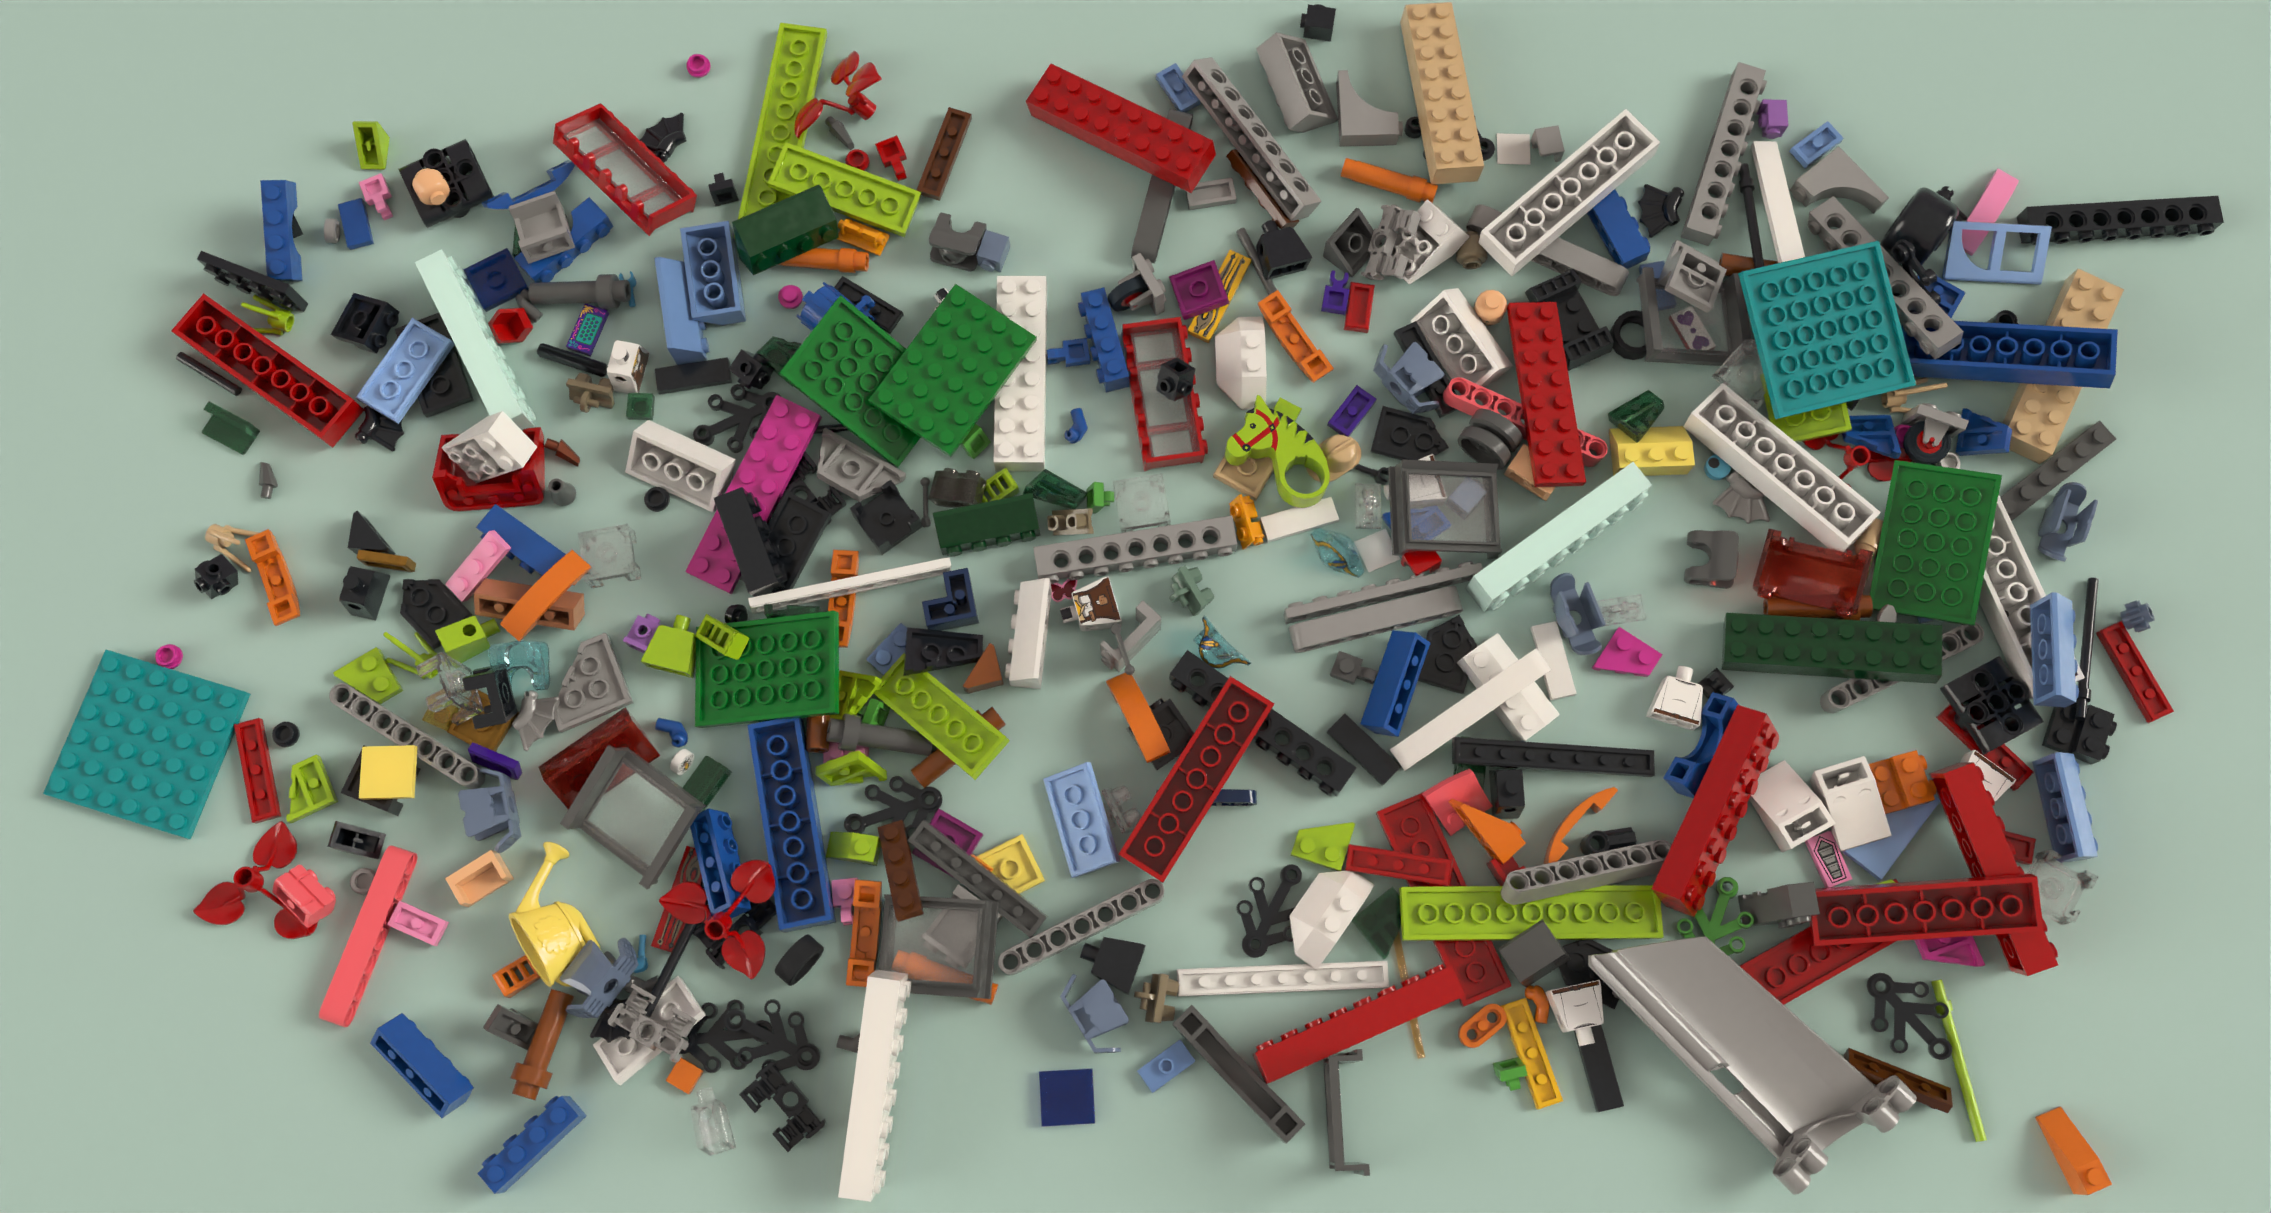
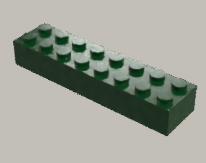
M1726 613L1723 624L1722 670L1936 684L1942 676V625Z

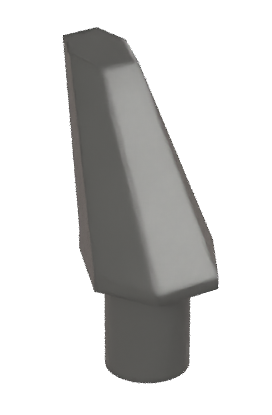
M831 116L825 120V124L830 128L829 131L848 149L852 150L854 143L843 123Z
M260 462L259 485L262 486L260 497L265 499H271L273 488L278 487L270 464Z

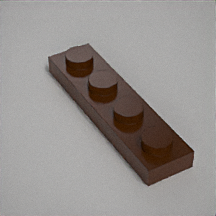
M951 107L948 108L917 187V191H920L922 196L938 201L941 200L972 120L970 113Z
M1237 149L1231 150L1226 155L1231 162L1233 170L1240 174L1245 181V186L1255 194L1260 206L1268 211L1277 227L1280 229L1294 228L1300 222L1299 220L1290 221Z
M903 820L877 827L897 921L900 922L923 915V907Z
M1848 1048L1844 1053V1058L1875 1085L1895 1075L1916 1095V1101L1945 1113H1949L1953 1107L1951 1088L1851 1048Z

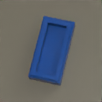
M359 198L338 204L347 247L353 250L374 244L364 200Z

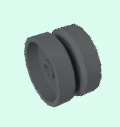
M1483 408L1478 409L1469 422L1470 426L1465 427L1458 437V444L1476 462L1498 464L1497 470H1501L1511 457L1510 452H1515L1523 439L1522 433L1510 420L1499 413Z

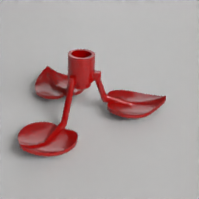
M853 51L847 58L842 60L834 69L831 75V82L834 85H838L844 80L848 85L846 95L849 97V108L825 99L818 100L813 98L802 107L796 117V137L800 139V135L819 118L823 105L846 111L850 115L856 113L864 120L869 119L874 114L876 105L860 92L882 80L876 66L871 62L866 63L854 74L852 82H850L849 75L858 67L859 54Z
M1839 434L1802 441L1812 450H1819L1825 444L1831 448L1844 450L1843 460L1847 468L1838 476L1841 480L1853 469L1868 463V472L1873 478L1879 481H1890L1895 460L1912 462L1905 453L1904 448H1900L1901 454L1899 458L1894 459L1870 451L1865 446L1851 448L1849 445L1843 446L1830 442L1836 439Z
M282 821L278 822L256 844L253 851V861L255 864L263 867L239 868L234 874V883L222 882L214 886L193 912L206 922L216 925H228L237 921L243 915L245 907L241 900L246 897L245 891L250 893L259 891L284 908L276 914L274 919V928L279 935L287 939H298L314 933L318 922L307 928L275 895L263 888L264 877L259 873L270 870L271 866L277 869L284 868L295 858L297 842L287 825Z
M750 860L739 865L732 874L731 886L736 891L741 892V894L726 912H717L712 917L709 905L705 904L707 901L706 892L695 882H682L659 899L660 904L671 915L684 923L698 924L706 917L704 921L706 924V935L713 940L726 939L721 949L726 963L733 969L745 974L751 980L756 977L764 963L765 944L762 938L752 930H746L741 934L737 931H729L732 926L730 914L745 896L750 902L762 903L773 895L775 878L771 865L768 862Z

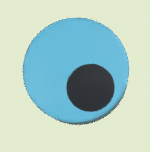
M1715 454L1706 461L1704 471L1710 479L1722 480L1730 473L1731 466Z

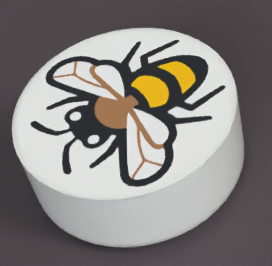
M687 749L680 750L671 761V771L679 776L683 775L692 765L694 754Z

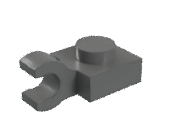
M1339 651L1330 676L1354 685L1356 678L1373 684L1378 671L1361 667L1363 659Z

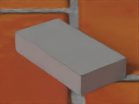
M1233 178L1199 182L1192 193L1186 191L1189 210L1235 204L1237 200Z

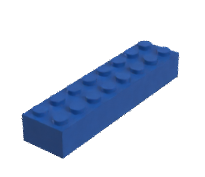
M1954 321L1964 331L1961 343L1935 360L1930 354H1926L1921 349L1919 342L1914 337L1907 335L1901 324L1914 377L2110 389L2116 375L2118 329ZM1926 328L1930 332L1936 331L1933 328Z
M792 718L749 724L747 726L768 861L775 878L774 900L779 930L786 933L836 923L809 752L806 751L804 721L802 718Z

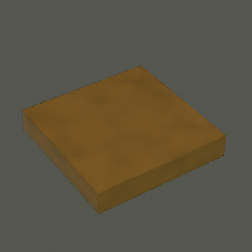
M475 689L471 691L447 732L470 745L473 742L496 752L520 712L516 713L507 723L475 729L472 720L473 716L485 714L484 707L491 705L488 695Z

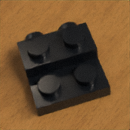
M353 293L330 335L338 340L354 344L362 350L377 354L379 349L386 345V336L391 327L397 325L400 311L388 302Z
M1160 698L1149 706L1171 752L1151 761L1156 770L1180 755L1194 734L1171 699L1164 702ZM1130 727L1126 728L1131 737L1136 742V739Z
M2076 703L2067 707H2053L2042 746L2058 752L2072 753L2076 759L2089 764L2097 763L2107 757L2110 746L2106 745L2107 738L2113 735L2117 727V723L2113 721L2115 714L2093 705H2087L2086 720L2079 721L2075 719Z

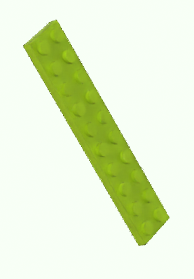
M780 23L738 219L791 197L788 194L769 188L768 181L785 142L804 149L808 128L800 135V139L797 138L795 135V120L802 107L815 96L828 34L824 28Z
M1604 885L1517 905L1509 904L1501 897L1503 886L1399 888L1402 941L1511 940L1542 919L1557 940L1662 939L1664 934L1661 900L1651 889L1653 885Z

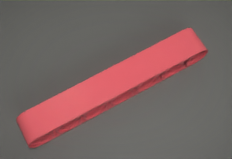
M1461 377L1450 381L1443 392V400L1448 406L1470 416H1473L1478 409L1482 408L1499 413L1498 409H1501L1506 413L1504 417L1510 420L1520 430L1523 439L1527 440L1525 425L1520 420H1524L1521 403ZM1452 389L1458 390L1461 395L1454 394ZM1475 399L1482 401L1483 405L1477 404ZM1578 429L1583 465L1594 467L1607 454V444L1602 439ZM1589 449L1594 450L1597 456L1592 455Z
M390 845L385 850L320 1008L319 1018L321 1020L342 1027H348L351 1024L391 926L387 924L398 902L402 900L418 858L416 853Z

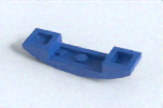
M567 160L547 170L546 172L551 180L511 199L508 193L502 192L482 202V205L485 208L509 209L511 205L552 192L567 179L575 164Z

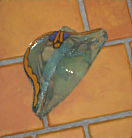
M1316 528L1310 534L1319 558L1325 566L1334 571L1358 578L1364 573L1357 547L1347 535Z
M1204 615L1202 618L1204 629L1193 639L1199 645L1198 649L1201 659L1217 669L1236 663L1250 665L1252 662L1229 644Z

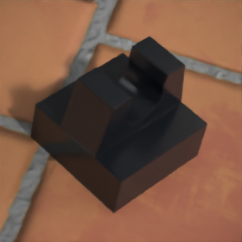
M723 173L715 174V183L708 184L715 206L739 201L732 179L725 180Z
M1715 668L1698 683L1702 685L1703 694L1708 699L1712 692L1725 695L1734 687L1718 668Z

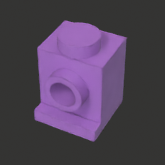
M1762 100L1756 115H1759L1758 126L1762 128V137L1768 139L1782 137L1788 127L1787 100Z
M646 614L645 618L638 615L623 641L629 647L645 653L660 625V620L650 614ZM644 627H646V628H647V633L644 634V635H641V633H642Z

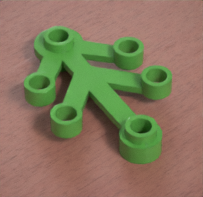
M1723 877L1717 883L1719 897L1710 922L1703 909L1697 911L1695 919L1704 936L1714 944L1716 940L1742 928H1751L1754 923L1751 913L1741 912L1737 919L1721 925L1729 899H1733L1738 893V883L1731 877ZM1730 883L1733 886L1732 890L1725 891L1722 888L1723 884ZM1743 916H1747L1751 922L1744 925L1740 919ZM1687 918L1680 919L1677 923L1678 932L1684 938L1695 937L1692 932V921ZM1682 923H1688L1690 925V929L1688 931H1683L1680 929V925ZM1735 936L1730 939L1729 944L1720 947V949L1729 956L1733 953H1742L1745 950L1746 944L1743 938ZM1740 941L1743 946L1741 949H1734L1732 943Z

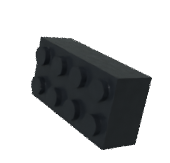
M743 487L715 497L716 507L748 593L756 597L786 590L784 582L788 581L784 568L780 567L776 561L779 558V554L775 544H771L767 537L771 533L767 522L763 521L759 515L762 508L758 498H754L752 492L748 493Z

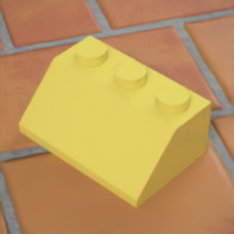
M1684 426L1641 427L1638 429L1644 435L1640 440L1626 430L1628 428L1609 429L1613 476L1632 462L1636 464L1645 476L1688 474L1695 466L1693 443Z

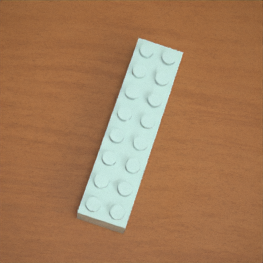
M442 249L416 261L415 264L489 415L503 411L521 430L535 428L536 426L533 421L537 420L530 406L528 407L524 401L527 398L521 387L517 386L514 381L517 378L511 367L507 366L504 360L506 356L502 348L497 346L494 340L495 337L484 320L486 315L480 305H477L474 300L477 297L471 286L467 285L465 281L467 277L461 266L457 265L452 255L448 257Z
M1634 462L1630 463L1475 574L1466 590L1483 612L1490 608L1493 611L1505 603V600L1510 596L1509 594L1514 597L1525 588L1530 579L1532 582H1535L1545 574L1544 571L1550 566L1552 568L1556 567L1570 552L1574 554L1584 546L1583 543L1589 538L1591 540L1595 539L1609 524L1612 526L1621 520L1628 510L1632 512L1643 503L1642 501L1649 496L1647 491L1652 484Z

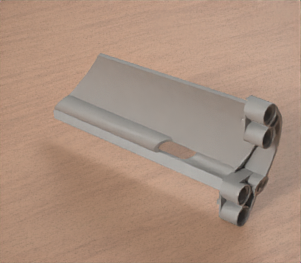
M1706 936L1612 950L1610 953L1588 956L1589 967L1777 1158L1773 1168V1175L1794 1195L1803 1192L1808 1187L1811 1181V1174L1818 1173L1826 1166L1828 1157L1823 1152L1826 1147L1863 1123L1875 1126L1882 1133L1888 1132L1898 1123V1114L1907 1111L1916 1102V1095L1898 1076H1890L1875 1086ZM1723 1065L1740 1082L1744 1089L1737 1094H1732L1711 1073V1070Z

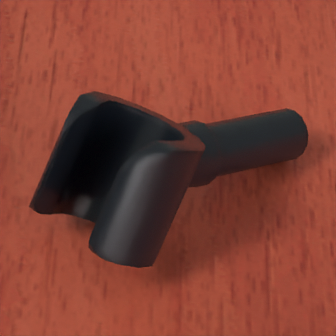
M1357 464L1355 469L1373 476L1377 484L1382 485L1388 482V480L1380 476V473L1388 475V468L1382 467L1379 470Z

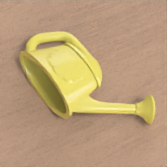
M544 842L543 848L546 852L544 862L516 912L509 913V920L520 946L543 982L549 987L553 986L554 982L562 986L572 987L560 981V976L585 946V942L587 943L589 940H592L599 948L600 945L582 913L572 905L559 901L542 907L539 905L540 891L553 865L559 860L570 856L564 847L553 842Z

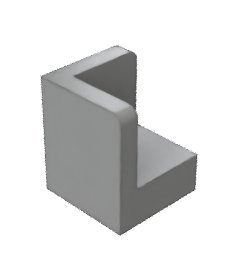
M1559 125L1534 130L1531 138L1532 148H1538L1541 157L1554 155L1555 162L1561 161L1565 150Z

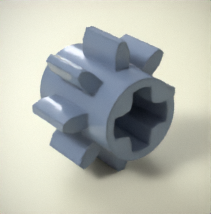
M2136 600L2124 604L2126 610L2120 612L2128 630L2134 628L2135 632H2141L2151 628L2149 622L2155 621V618L2148 603L2141 605L2140 601Z

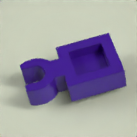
M1332 270L1329 279L1331 286H1325L1321 311L1345 315L1350 289L1343 287L1347 285L1348 273L1345 272L1343 280L1339 281L1335 279V271Z

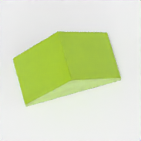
M353 121L352 125L360 168L384 170L387 164L390 137L378 121Z

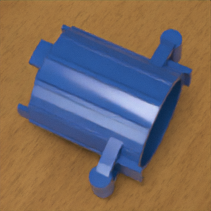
M823 282L824 286L814 294L811 291L805 294L802 300L806 304L802 309L801 315L797 314V318L801 320V323L812 331L838 296L841 295L870 320L874 321L875 318L869 314V311L875 306V301L870 296L864 295L861 301L855 305L833 286Z

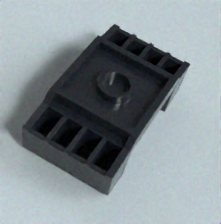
M1574 269L1533 286L1525 292L1529 302L1557 303L1568 371L1610 353L1614 344L1607 326L1599 329L1581 297L1578 289L1582 281Z

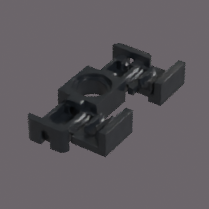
M805 451L784 494L786 491L794 495L799 491H804L807 493L806 501L833 515L846 506V503L832 486H829L825 497H818L817 500L803 482L808 473H815L818 470L817 465ZM804 460H806L809 463L812 469L809 468V466L805 463ZM831 494H833L836 497L839 503L835 501Z
M771 899L762 903L750 902L751 910L745 912L731 926L729 931L738 932L741 927L749 926L750 930L760 936L763 933L760 929L777 914L774 902ZM703 923L693 934L707 947L706 954L715 965L725 969L723 964L726 961L722 956L721 949L726 939H710L705 933L706 924Z
M772 1060L756 1074V1079L759 1077L761 1079L753 1081L739 1095L754 1113L762 1107L760 1105L762 1101L766 1098L768 1100L773 1098L789 1119L786 1120L788 1123L782 1129L778 1127L772 1134L783 1148L789 1152L792 1147L804 1138L803 1134L807 1132L805 1138L808 1139L824 1127L825 1119L823 1121L818 1119L807 1105L809 1102L808 1098L793 1080L789 1083L774 1066L777 1061ZM785 1093H796L798 1103L792 1107L785 1105L783 1102ZM748 1094H750L754 1098V1100L758 1103L757 1105L752 1101ZM781 1131L790 1142H787L779 1132Z

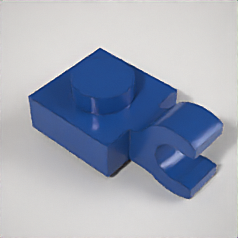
M1087 338L1062 341L1063 348L1047 350L1048 365L1057 364L1065 360L1066 367L1090 364L1091 361Z

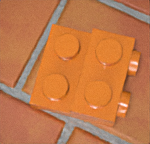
M1917 750L1869 764L1876 780L1885 814L1935 800L1936 786L1932 780L1927 779L1924 771L1927 769L1926 759L1923 755H1918Z

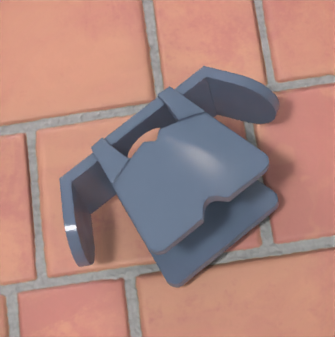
M1413 342L1390 370L1383 362L1388 345L1383 344L1373 371L1380 377L1384 386L1412 414L1428 412L1440 406L1438 401L1420 403L1415 397L1424 393L1425 387L1444 377V372L1434 361L1428 360L1427 353L1417 342Z
M2077 482L2064 484L2054 496L2053 502L2045 509L2038 531V536H2041L2038 550L2043 554L2065 562L2067 559L2064 556L2066 547L2085 542L2091 528L2098 500H2093L2077 515L2079 506L2087 495V490L2082 484ZM2063 521L2066 525V531L2063 534H2058L2056 532Z
M1563 573L1556 576L1550 584V595L1554 603L1552 609L1562 629L1563 637L1568 638L1572 650L1579 655H1589L1598 652L1602 646L1596 640L1592 629L1603 627L1606 623L1589 582L1584 584L1579 598L1575 589V578L1572 574ZM1569 611H1576L1580 614V624H1575Z
M481 768V773L499 778L500 786L459 791L460 807L466 813L463 818L466 835L468 837L475 836L477 841L484 840L509 828L510 832L495 847L497 853H502L521 837L514 791H512L509 776L501 772Z
M626 938L618 940L620 956L617 960L609 951L603 953L592 940H589L560 976V981L576 988L579 993L587 996V999L582 1005H568L566 1008L567 1013L582 1018H598L607 1006L610 1007L617 995L630 981L631 974L638 967L635 950Z
M1073 974L1060 997L1094 1053L1121 1052V1048H1096L1091 1041L1092 1038L1126 1025L1129 1022L1128 1016L1116 1000L1109 985L1104 979H1101L1070 1006L1066 997L1077 975Z

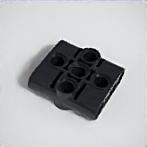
M466 139L442 150L429 149L425 152L423 158L399 168V172L414 205L427 228L453 216L456 218L464 217L468 214L470 208L494 197ZM424 167L438 170L446 182L450 181L448 183L450 188L449 196L440 205L424 204L413 189V179L417 172L425 169Z
M2000 656L1940 688L1956 713V724L1959 728L1969 732L1983 755L2044 722L2028 698L2029 689L2027 685L2014 678ZM2005 681L2006 684H2004V685H2002V686L2000 687L1999 684H2000L2001 682ZM1968 701L1969 704L1965 705L1964 707L1961 705L1962 703ZM2021 704L2022 707L2016 710L2015 706ZM1982 724L1985 725V727H1983L1982 729H1977L1978 726Z

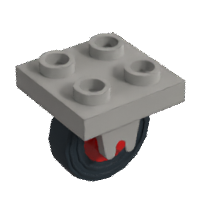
M1139 253L1132 257L1133 273L1118 281L1119 285L1108 295V302L1112 309L1118 312L1129 308L1133 311L1150 304L1157 316L1165 311L1164 302H1166V297L1164 293L1166 289L1160 279H1155L1153 275L1154 268L1150 260H1145L1142 254Z
M1930 403L1917 405L1905 413L1901 424L1911 426L1904 436L1903 446L1905 453L1916 463L1927 465L1938 463L1948 454L1951 448V438L1965 431L1969 420L1961 418L1962 416L1956 412L1937 410V406Z

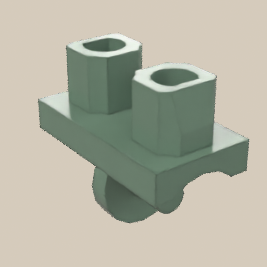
M1186 566L1180 567L1178 572L1171 578L1174 582L1171 585L1174 594L1169 599L1172 603L1180 601L1183 608L1188 606L1193 616L1200 614L1206 605L1214 599L1211 589L1207 587L1199 590L1196 585L1203 579L1198 567L1187 569Z

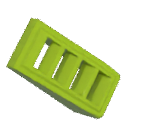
M1004 468L966 494L964 498L969 505L978 504L974 499L976 496H979L982 503L988 502L983 494L986 490L992 498L990 501L1013 497L1019 493V487L1007 468ZM1003 480L1006 482V484H1007L1008 487H1009V488H1007L1006 490L1004 489V487H1003L1002 484L1000 483V482H1002ZM996 485L1000 492L999 495L995 494L992 489L993 486Z
M708 614L705 615L695 634L696 638L725 656L736 660L740 658L749 641V637ZM713 624H714V627H713V629H712V631H711L709 637H707L708 634H709V632H710V630H711V628H712V626H713Z

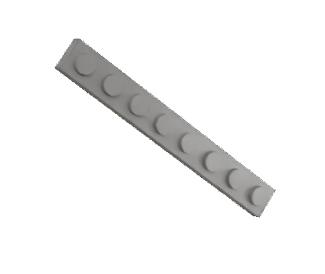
M1472 561L1464 562L1458 565L1459 568L1449 570V567H1443L1435 570L1434 574L1426 576L1424 573L1418 576L1414 574L1410 576L1409 580L1400 581V579H1392L1387 581L1386 585L1376 587L1375 584L1362 587L1361 591L1354 593L1351 590H1345L1337 593V597L1327 599V596H1320L1307 604L1295 602L1288 605L1283 616L1285 623L1289 624L1471 581L1473 576L1483 569L1482 564H1473Z

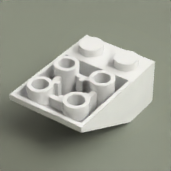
M1428 199L1417 210L1421 214L1416 234L1411 235L1400 230L1391 254L1393 257L1396 254H1402L1408 258L1403 279L1408 284L1413 283L1452 257L1470 237Z
M503 411L484 418L442 447L449 458L457 463L466 472V475L476 483L523 468L537 448Z
M1865 756L1814 771L1810 783L1815 794L1823 802L1836 823L1830 829L1840 852L1892 836L1876 780Z
M1785 760L1760 774L1757 790L1754 795L1750 796L1749 800L1781 852L1794 848L1836 824L1823 802Z

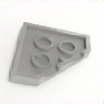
M606 633L581 642L573 665L569 667L561 684L563 686L557 696L559 701L554 709V720L558 731L561 733L633 703Z

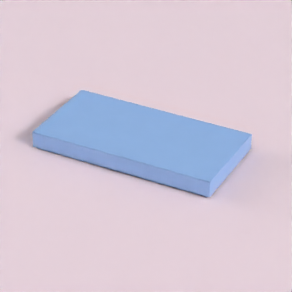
M412 318L355 398L399 424L455 345L454 342Z
M1085 762L1044 778V784L1071 878H1076L1120 862L1091 762Z
M1934 795L1935 800L1929 803L1886 814L1891 837L1842 852L1878 881L1882 880L1939 804L1940 799Z

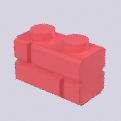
M299 864L274 881L272 893L307 928L328 916L334 910L336 902L334 892L329 887L324 888L318 882L316 874L311 869L306 870Z

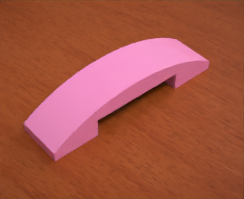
M1997 169L1966 221L1995 223L2013 194L2019 180ZM1962 229L1964 251L1972 256L1989 231Z

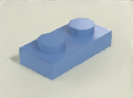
M1175 63L1157 73L1156 80L1177 111L1187 112L1200 105L1201 101L1182 78L1183 73Z
M1827 121L1794 145L1789 152L1806 169L1840 144L1844 138Z
M902 623L866 659L882 675L905 653L907 627Z

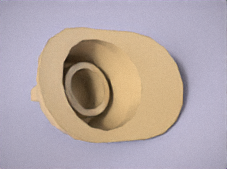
M1337 434L1319 444L1327 460L1330 474L1329 482L1338 479L1353 469L1361 459V448L1358 442L1350 436ZM1306 468L1308 474L1314 480L1320 482L1318 475L1313 470Z

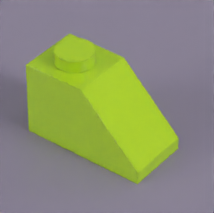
M830 832L826 858L877 866L881 849L880 838L854 832Z

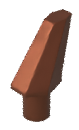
M547 438L545 448L556 451L555 456L578 467L580 457L563 439L557 442Z

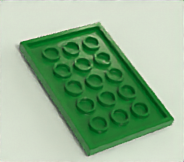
M955 284L868 401L871 405L949 457H952L1037 341V337Z
M838 296L778 374L896 468L900 466L921 438L871 405L868 401L905 352L906 348L844 297Z
M1894 461L1870 590L1873 610L1880 611L1885 605L1889 604L1895 608L1896 614L1975 626L2002 475L1906 461Z
M826 611L725 623L749 637V641L738 660L725 656L696 638L695 727L707 728L765 722L775 719L839 714L838 612ZM714 625L712 626V628H711V630H710V632H709V634H708L707 637H709V635H710V633H711V631H712Z

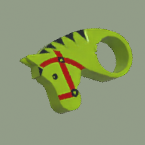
M1257 395L1254 408L1246 412L1244 427L1227 441L1225 448L1226 460L1231 465L1239 466L1244 464L1248 458L1261 459L1269 457L1273 462L1278 493L1286 503L1298 508H1307L1317 504L1323 498L1330 479L1327 460L1322 449L1305 429L1288 416L1268 408L1262 397ZM1294 465H1304V467L1313 470L1318 475L1321 487L1313 493H1298L1287 484L1285 473Z

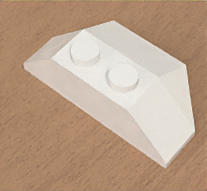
M1263 316L1238 317L1215 336L1216 384L1236 403L1240 410H1251L1254 408L1257 395H1260L1266 403L1265 328Z
M1354 871L1319 873L1289 916L1295 955L1317 970L1365 902L1374 884Z

